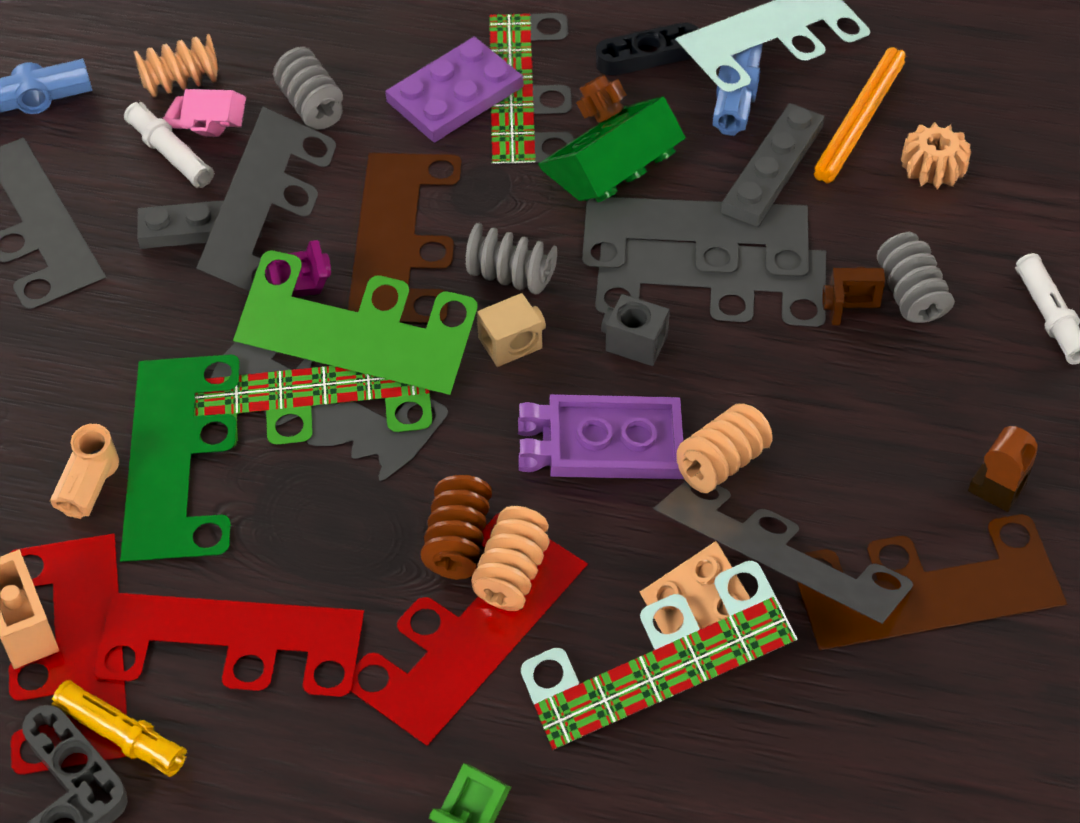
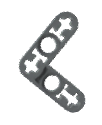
M43 705L31 710L23 721L22 732L32 751L67 793L28 823H54L60 818H70L75 823H112L125 811L128 804L127 792L118 775L62 710L51 705ZM46 723L49 727H54L61 741L56 747H54L46 734L40 733L38 728ZM83 753L88 756V762L81 771L70 774L62 770L63 761L69 755ZM94 778L105 793H110L112 800L109 803L104 804L102 801L96 800L92 789L88 785Z

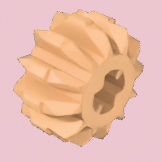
M936 122L930 128L919 125L914 133L908 134L904 142L901 157L902 167L907 169L908 179L919 178L921 187L927 183L933 184L937 190L942 183L953 187L955 182L959 178H963L967 172L971 155L970 144L965 142L963 132L953 133L951 125L946 128L939 127Z

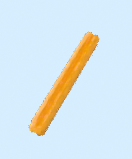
M890 47L886 50L815 165L814 177L817 180H823L827 184L833 182L905 64L906 53L903 50H897L895 47Z

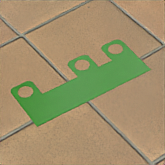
M274 250L267 251L262 255L233 339L234 342L448 395L451 394L478 308L474 298L448 291L441 292L435 299L425 329L400 323L409 294V286L404 281L380 275L372 277L368 281L359 311L355 312L292 297L302 266L300 258ZM274 260H284L291 268L289 279L280 285L270 284L265 278V269ZM382 285L393 286L398 292L396 305L387 311L378 310L372 303L373 292ZM450 301L462 303L467 311L464 322L456 327H448L440 320L441 308Z

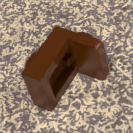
M833 268L830 285H823L822 291L823 310H830L831 325L840 326L843 308H880L885 285L884 268Z

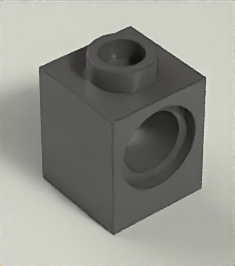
M621 294L615 308H608L602 321L601 332L606 333V351L653 366L668 337L670 309Z

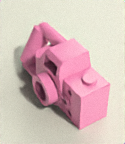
M185 89L184 96H177L163 119L174 129H191V131L202 136L219 137L226 127L242 126L246 97L233 90Z

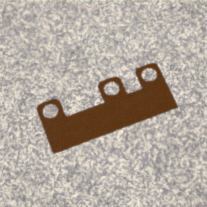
M368 153L348 310L359 311L368 281L374 276L380 275L401 280L409 286L410 268H446L452 263L454 246L452 238L448 236L414 235L420 184H456L460 180V157L447 154ZM444 160L453 165L454 171L449 177L438 179L429 174L428 168L433 162ZM438 242L445 247L446 253L442 259L431 262L424 260L420 256V248L426 243ZM390 285L379 286L372 294L374 307L381 311L392 309L398 301V292ZM409 288V294L400 322L428 323L430 316L419 315L414 310V303L422 296L437 297L444 290ZM448 303L443 305L440 310L441 322L447 317Z
M1023 514L997 518L989 522L988 531L999 556V559L924 572L914 543L910 538L896 536L870 542L867 551L872 564L884 566L880 561L879 554L888 545L901 546L909 555L908 564L902 569L893 571L909 578L913 582V587L883 624L797 581L819 651L1068 604L1036 526L1029 516ZM1010 523L1022 525L1029 532V542L1020 548L1006 545L1000 537L1002 527ZM823 549L804 553L812 558L826 560L832 568L843 573L839 558L834 551ZM883 572L875 573L878 581L874 582L880 587L889 590H897L901 587V583L896 577Z

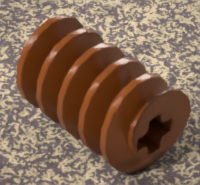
M453 475L445 477L437 483L434 489V500L431 503V514L427 521L428 529L424 535L425 544L421 549V560L432 572L454 580L473 576L477 568V564L474 562L480 558L479 546L483 543L484 539L481 531L484 530L487 524L485 516L490 508L488 501L492 497V487L486 481L470 475Z

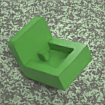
M463 763L442 808H433L429 819L436 823H494L511 786L470 764Z

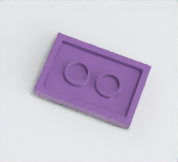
M474 36L385 91L386 100L435 143L523 87V75Z

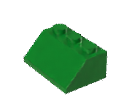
M663 96L623 107L622 111L600 122L538 163V165L545 174L578 201L595 198L596 202H601L617 193L616 185L623 180L631 182L647 172L645 166L653 160L655 163H658L676 152L674 146L686 137Z

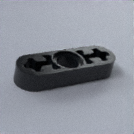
M677 23L604 39L596 46V68L605 75L616 76L692 59L675 38L699 28L691 23ZM648 45L654 46L658 50L648 53L641 51L639 48Z

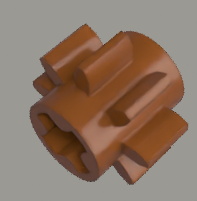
M605 74L579 88L583 97L576 104L584 119L594 115L597 122L600 123L623 110L619 101L627 94L619 79L609 82Z

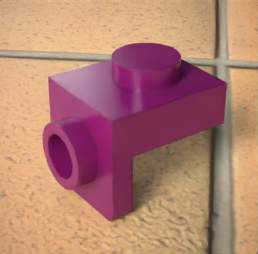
M314 240L309 241L306 251L287 253L299 257L302 263L292 297L321 294L327 278L331 276L329 256L327 253H322L319 241ZM284 260L270 262L265 269L268 282L273 285L285 283L291 274L290 265Z

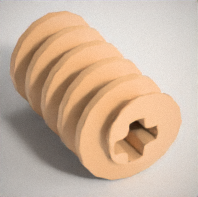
M209 34L206 37V46L201 43L198 37H193L190 50L182 40L177 41L176 53H173L168 44H163L161 57L156 54L152 47L147 49L146 60H143L139 53L134 51L142 85L152 97H157L158 85L160 84L167 94L172 93L173 81H177L182 90L187 89L189 77L193 79L197 86H202L203 74H207L212 83L217 82V71L219 68Z
M744 403L735 404L727 409L726 412L680 443L677 449V464L685 481L700 493H709L714 490L717 485L726 481L728 476H732L739 471V468L750 463L751 459L761 455L763 449L770 448L772 430L769 422L762 412Z
M520 506L506 507L500 512L497 524L491 532V538L486 543L484 553L478 562V568L475 569L471 579L473 591L478 597L499 609L507 611H518L523 608L526 601L524 595L529 594L532 586L530 581L535 579L538 572L537 566L542 563L544 557L543 551L547 550L550 543L549 537L545 533L548 531L549 524L544 516L534 510Z

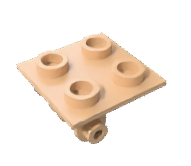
M715 541L641 590L640 594L647 606L673 594L682 595L686 599L699 628L702 629L729 617L714 582L718 574L732 568L718 542ZM737 574L734 575L728 582L729 594L736 600L744 601L750 599ZM662 607L654 615V619L662 634L675 633L683 625V614L676 607Z

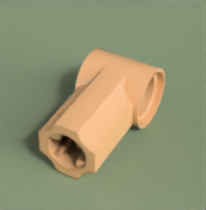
M100 424L83 425L72 435L70 443L73 452L50 499L53 508L60 510L66 516L78 519L89 516L106 478L113 475L119 466V457L110 432ZM100 450V451L97 452V453L90 454V453H92L93 451Z

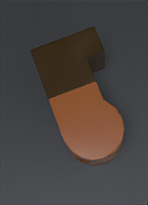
M1017 426L1005 427L984 456V462L972 478L968 492L1009 512L1027 485L1038 450L1035 438L1029 432Z

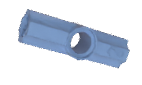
M763 43L731 55L750 76L751 82L749 85L731 92L724 91L717 85V102L713 115V126L717 127L722 134L735 136L739 131L746 130L751 102L755 103L758 90L759 63ZM724 65L720 66L718 78L725 83L735 84L740 80V75L734 68Z
M84 59L45 68L32 62L18 65L13 69L11 76L0 78V113L20 109L24 113L38 114L49 108L52 100L92 91Z

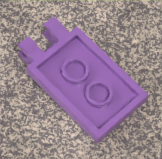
M550 394L549 405H538L530 402L519 404L518 434L533 436L543 431V441L532 438L520 440V453L518 455L519 471L534 472L545 466H550V477L684 479L677 464V449L680 443L683 442L680 397Z

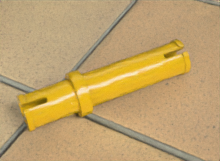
M71 680L63 682L55 691L52 698L54 701L52 706H56L64 714L71 716L79 723L117 744V746L122 748V753L131 759L139 758L154 766L168 777L174 776L184 764L187 750L155 732L154 726L145 720L137 721L97 696L85 691Z

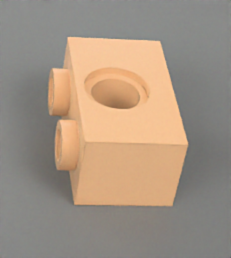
M20 549L0 557V639L14 669L60 651Z

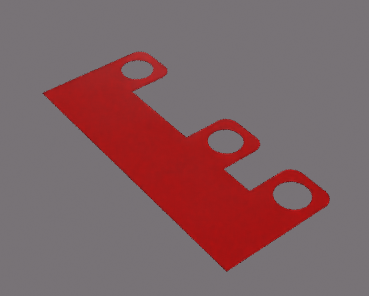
M500 513L495 515L484 530L481 531L484 538L481 546L484 548L487 541L491 538V532L497 524ZM549 539V546L547 550L543 551L542 563L537 566V575L535 579L530 581L532 586L529 594L524 595L526 599L524 606L518 611L499 609L477 597L458 617L429 597L417 599L399 618L397 629L428 652L408 674L378 653L366 654L355 665L351 692L428 746L583 571L588 563ZM422 609L435 611L441 620L439 628L429 635L416 633L412 629L410 621L417 611ZM370 665L383 667L389 675L387 685L377 692L365 691L358 683L359 673Z
M115 533L21 548L20 551L23 557L26 555H36L43 560L44 568L42 572L32 579L34 586L53 584L55 640L60 651L29 663L42 664L48 670L46 683L36 690H25L18 684L19 672L29 664L14 669L10 663V696L17 701L52 696L63 682L71 680L85 691L97 696L127 715L125 681L99 679L93 672L112 592L119 593ZM122 646L111 649L105 657V665L112 672H124ZM66 715L104 760L127 757L122 753V748L117 746V744L79 723L71 716ZM42 725L38 728L40 733L47 735L54 747L61 742L54 727ZM22 729L16 731L11 737V767L13 771L23 775L48 770L43 762L31 764L21 758L20 747L26 738ZM73 753L63 761L62 768L87 764L88 756L83 753Z

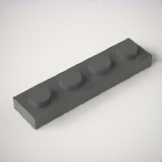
M789 103L722 201L721 213L758 227L822 130L825 116Z

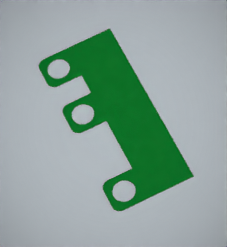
M216 355L139 361L120 562L220 555L228 550L230 544V519L225 515L187 517L191 454L230 450L235 444L236 418L231 414L194 416L195 393L227 391L235 388L239 381L240 361L237 356ZM216 362L228 364L232 371L229 379L221 384H211L204 378L206 368ZM211 422H221L228 428V435L225 440L215 445L204 443L200 438L202 428ZM206 523L218 525L222 530V537L216 545L202 548L194 543L193 534L199 526Z

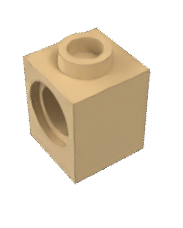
M523 293L477 311L478 338L497 367L543 348L542 330L546 329L545 319L537 306L532 307Z

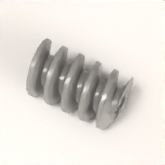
M295 47L287 51L280 57L274 67L273 77L275 83L307 127L319 130L332 126L340 120L343 113V106L341 105L343 92L309 48Z
M476 223L468 238L465 256L466 269L470 275L478 276L482 273L484 279L489 281L497 277L500 284L509 285L513 282V286L519 290H524L528 286L532 294H540L545 289L556 266V245L551 248L548 255H545L544 243L542 241H537L531 251L528 250V237L523 236L517 246H514L512 232H506L500 242L498 241L497 228L492 227L486 237L482 236V224Z
M909 231L897 234L881 245L877 252V260L880 267L884 268L885 278L892 293H894L893 296L904 319L912 323L930 322L941 318L953 308L955 300L952 294L948 292L949 288L946 281L942 279L943 275L940 268L936 267L937 262L935 257L931 255L928 243L919 241L917 234Z

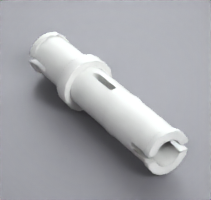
M134 102L129 105L124 113V119L142 135L143 142L149 148L157 149L191 181L195 188H203L211 182L214 170L205 164L172 132L171 125L165 119H158L142 102Z
M1030 253L1021 257L1016 262L1015 270L1021 276L1032 299L1046 321L1045 330L1050 337L1057 340L1069 364H1079L1080 328L1078 325L1080 319L1074 310L1067 307L1057 286L1044 267L1040 256L1036 253Z

